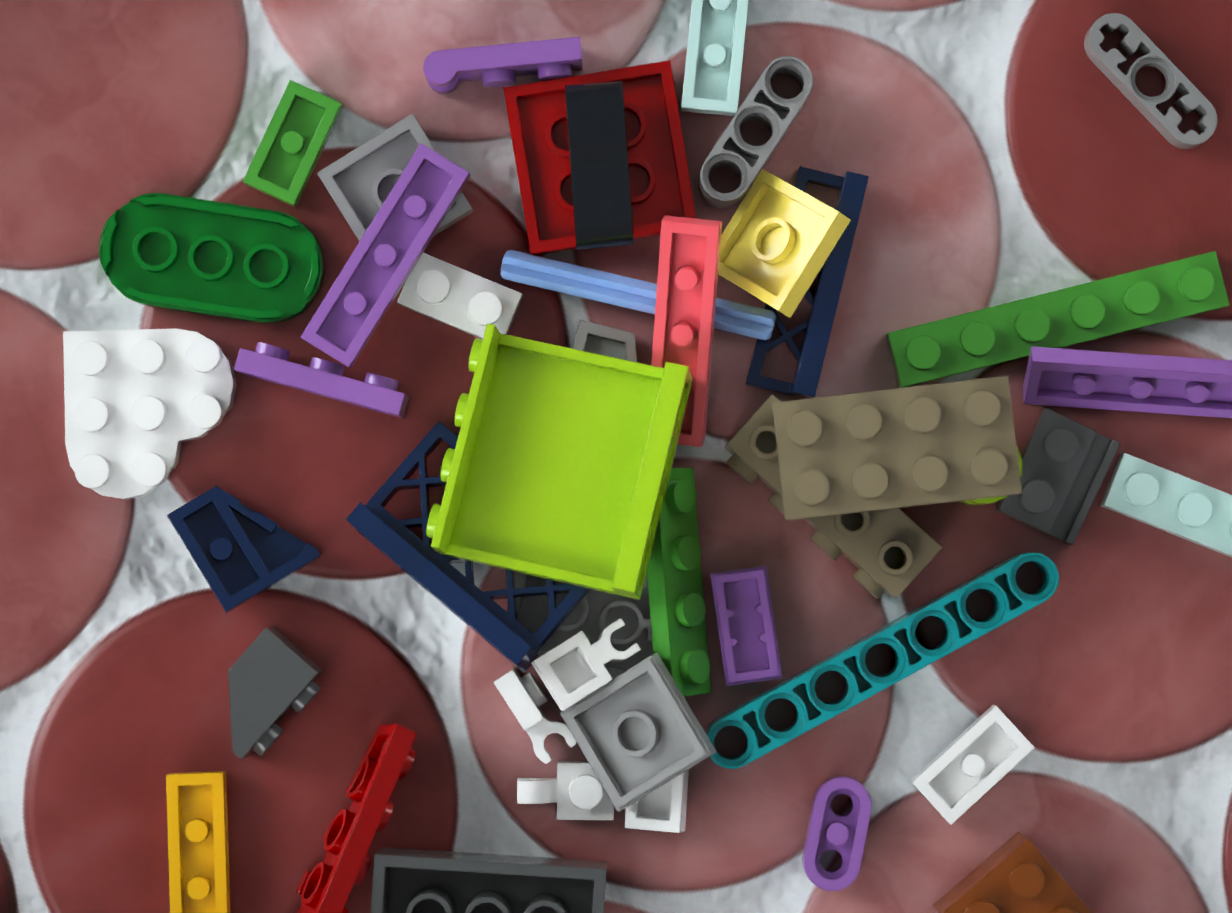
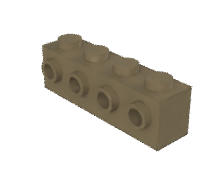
M772 394L724 448L732 454L726 463L750 485L757 478L774 492L768 501L785 516L772 403L781 401ZM899 508L804 519L816 530L810 539L834 561L842 554L854 564L858 570L852 577L876 599L884 592L890 598L897 599L942 549L934 539Z

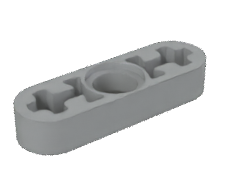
M1109 13L1101 16L1094 22L1085 35L1084 48L1088 58L1171 145L1180 149H1193L1207 141L1217 127V113L1211 102L1129 17L1119 13ZM1103 29L1108 34L1113 33L1116 29L1119 30L1124 36L1119 43L1121 49L1130 57L1138 48L1144 56L1138 58L1124 74L1118 67L1127 59L1115 48L1107 53L1101 49L1100 44L1104 40V36L1099 30ZM1150 66L1162 72L1165 78V88L1162 94L1150 97L1138 90L1135 77L1140 68ZM1177 89L1183 96L1174 104L1184 114H1189L1195 110L1201 118L1196 124L1200 134L1194 130H1190L1185 134L1180 132L1177 126L1182 121V118L1172 106L1164 114L1156 107L1166 102Z

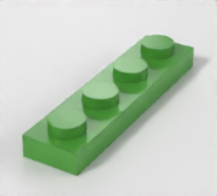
M671 468L647 569L653 654H659L685 697L711 693L710 661L708 657L706 607L703 594L694 468Z

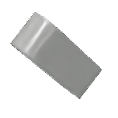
M782 56L773 60L765 68L705 159L699 175V191L702 198L709 205L718 209H728L738 205L744 199L760 171L764 169L804 108L813 87V75L809 66L801 59L793 56ZM780 74L794 76L799 81L801 93L791 99L781 98L773 92L771 80ZM751 120L760 121L768 127L771 139L761 146H752L742 139L740 127ZM719 167L731 168L738 174L740 186L733 192L720 193L710 185L709 174Z

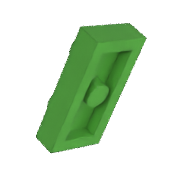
M290 80L242 182L251 188L297 208L343 109L342 103Z

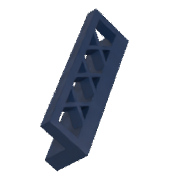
M799 167L794 187L805 192L808 182L839 190L835 209L851 221L817 274L818 279L814 295L812 296L809 289L804 295L810 306L807 321L787 331L776 313V309L765 303L764 309L771 310L776 315L775 326L781 336L769 344L768 340H756L746 385L801 399L815 398L869 176L847 171L844 177ZM805 330L799 351L791 337ZM783 342H786L797 361L792 383L760 376L765 353Z

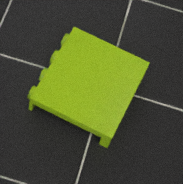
M487 324L483 339L476 338L471 348L468 369L470 372H474L470 392L469 394L462 393L457 403L454 422L456 427L461 428L455 449H447L442 462L440 478L442 482H446L442 503H435L431 508L426 529L427 537L433 538L431 547L440 555L640 600L693 381L689 367L666 362L665 367L661 368L502 334L495 325Z

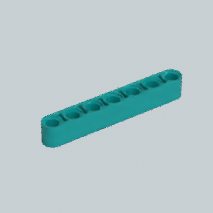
M1026 552L1013 555L725 712L709 723L705 731L714 746L715 736L722 728L736 726L744 731L746 745L738 755L728 757L716 752L710 758L715 764L723 768L736 769L743 767L1045 602L1055 593L1058 587L1059 573L1056 565L1049 557L1041 553ZM1026 562L1036 564L1042 574V583L1039 589L1031 594L1022 592L1016 583V572ZM983 589L991 596L993 609L985 620L977 622L967 614L965 608L966 599L974 590ZM933 616L942 623L944 632L941 642L935 647L928 649L918 643L915 631L918 623L923 618ZM884 643L893 651L894 664L886 674L880 676L873 675L866 667L865 656L873 645ZM837 671L844 679V692L834 702H822L816 695L815 683L824 672ZM779 698L790 700L796 711L792 724L781 730L769 727L764 717L768 704Z

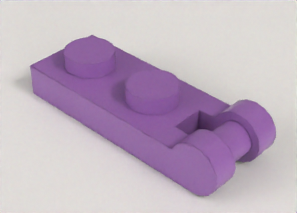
M580 37L438 50L426 57L423 70L429 86L439 94L453 92L457 89L459 83L463 81L482 80L484 87H504L515 84L516 76L538 74L539 81L571 77L572 71L583 70Z

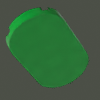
M148 193L129 200L130 202L123 205L120 210L117 209L106 221L100 236V262L110 282L125 297L136 303L151 307L255 323L275 324L288 321L304 312L317 297L324 279V257L313 233L295 217L274 210L163 193Z

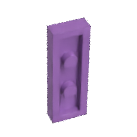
M261 342L257 343L255 352L243 348L239 349L234 370L241 374L404 418L409 396L397 391L399 381L367 372L364 382L342 376L345 368L343 365L312 357L310 367L288 361L291 351Z

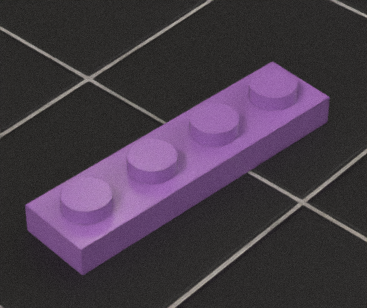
M420 143L300 338L352 369L470 178V173Z
M1031 347L1022 388L1024 404L1232 418V360Z

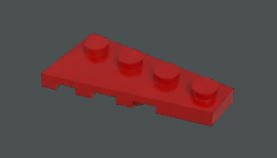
M399 724L379 725L346 790L347 798L353 800L349 810L341 809L335 818H332L322 837L324 850L327 851V854L323 861L319 862L312 871L306 869L296 889V892L302 895L301 905L297 913H348L345 904L353 886L357 887L361 884L368 872L371 855L367 854L374 835L376 832L380 833L385 828L391 817L393 802L389 799L397 780H402L408 774L414 762L416 751L412 748V745L417 735L416 732Z

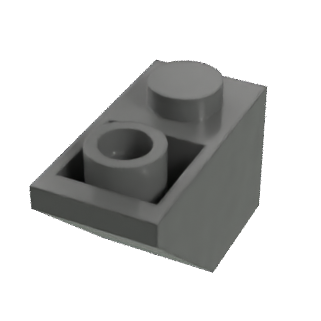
M274 626L266 627L228 670L232 750L241 760L249 756L253 751L263 756L284 732L277 724L291 708L301 713L322 689L315 680L324 670Z

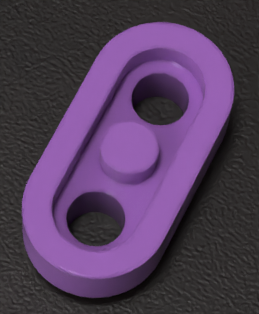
M834 776L825 780L817 788L811 808L802 864L809 880L815 886L826 891L842 890L855 881L860 871L872 809L871 799L865 787L857 780L848 776ZM838 794H846L851 799V808L845 814H836L831 809V801ZM827 850H835L841 856L839 866L833 870H826L820 864V858Z

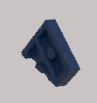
M218 486L213 487L167 515V518L225 613L230 612L320 557L317 548L277 526V523L263 514L245 506L240 500Z

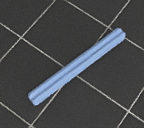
M508 250L504 254L500 274L505 280L655 315L656 283L515 250ZM716 298L714 329L761 340L770 339L776 320V315L773 311Z

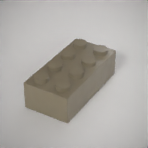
M1008 376L772 403L785 521L1022 494Z

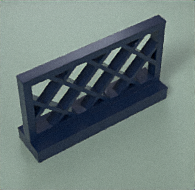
M438 421L364 506L360 502L345 520L372 545L525 673L532 665L531 663L539 657L537 652L591 589L572 584L555 585V581L547 579V586L515 588L514 571L506 570L507 589L482 591L474 583L473 562L439 555L432 549V538L426 535L430 514L429 487L446 486V482H442L440 476L428 477L427 457L442 440L452 449H455L458 436ZM419 468V478L409 479ZM420 488L422 518L398 520L384 508L399 490ZM422 527L423 541L408 528ZM465 563L466 577L451 564ZM568 593L557 606L556 594ZM548 595L549 617L533 634L517 621L516 598ZM508 598V612L493 600Z

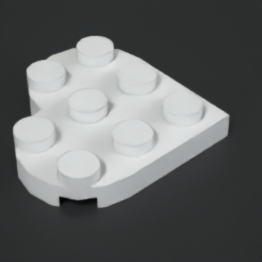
M177 328L63 331L65 445L68 459L78 482L102 496L132 499L152 493L153 489L166 481L172 469H175L178 465L182 442L202 438L209 434L208 432L217 427L222 422L227 411L230 412L233 407L237 386L233 365L217 343L198 332Z

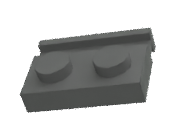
M1048 408L1043 409L1021 455L1023 460L1022 476L1020 478L1022 494L1010 495L1000 500L996 511L1044 534L1057 538L1063 543L1073 545L1118 450L1120 442L1100 435L1097 431Z

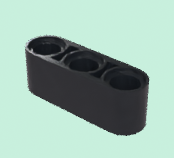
M622 81L565 85L577 250L634 246Z

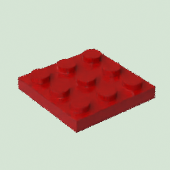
M670 60L503 88L531 255L538 256L577 249L565 85L622 81L633 240L661 235V222L665 215L697 219Z

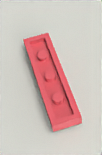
M665 215L661 222L651 366L664 368L665 363L670 362L689 367L693 381L677 444L702 447L706 433L722 221Z

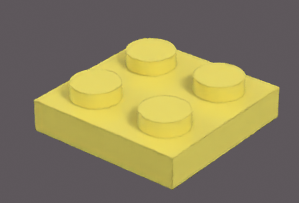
M762 169L721 235L718 275L791 318L851 220L836 209Z

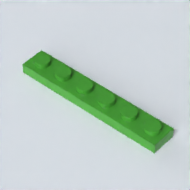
M1216 251L889 332L886 334L899 388H905L1029 357L1031 347L1061 349L1225 308L1230 304Z

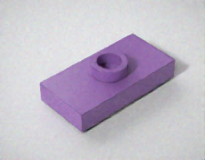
M767 566L710 573L725 685L732 686L783 678Z

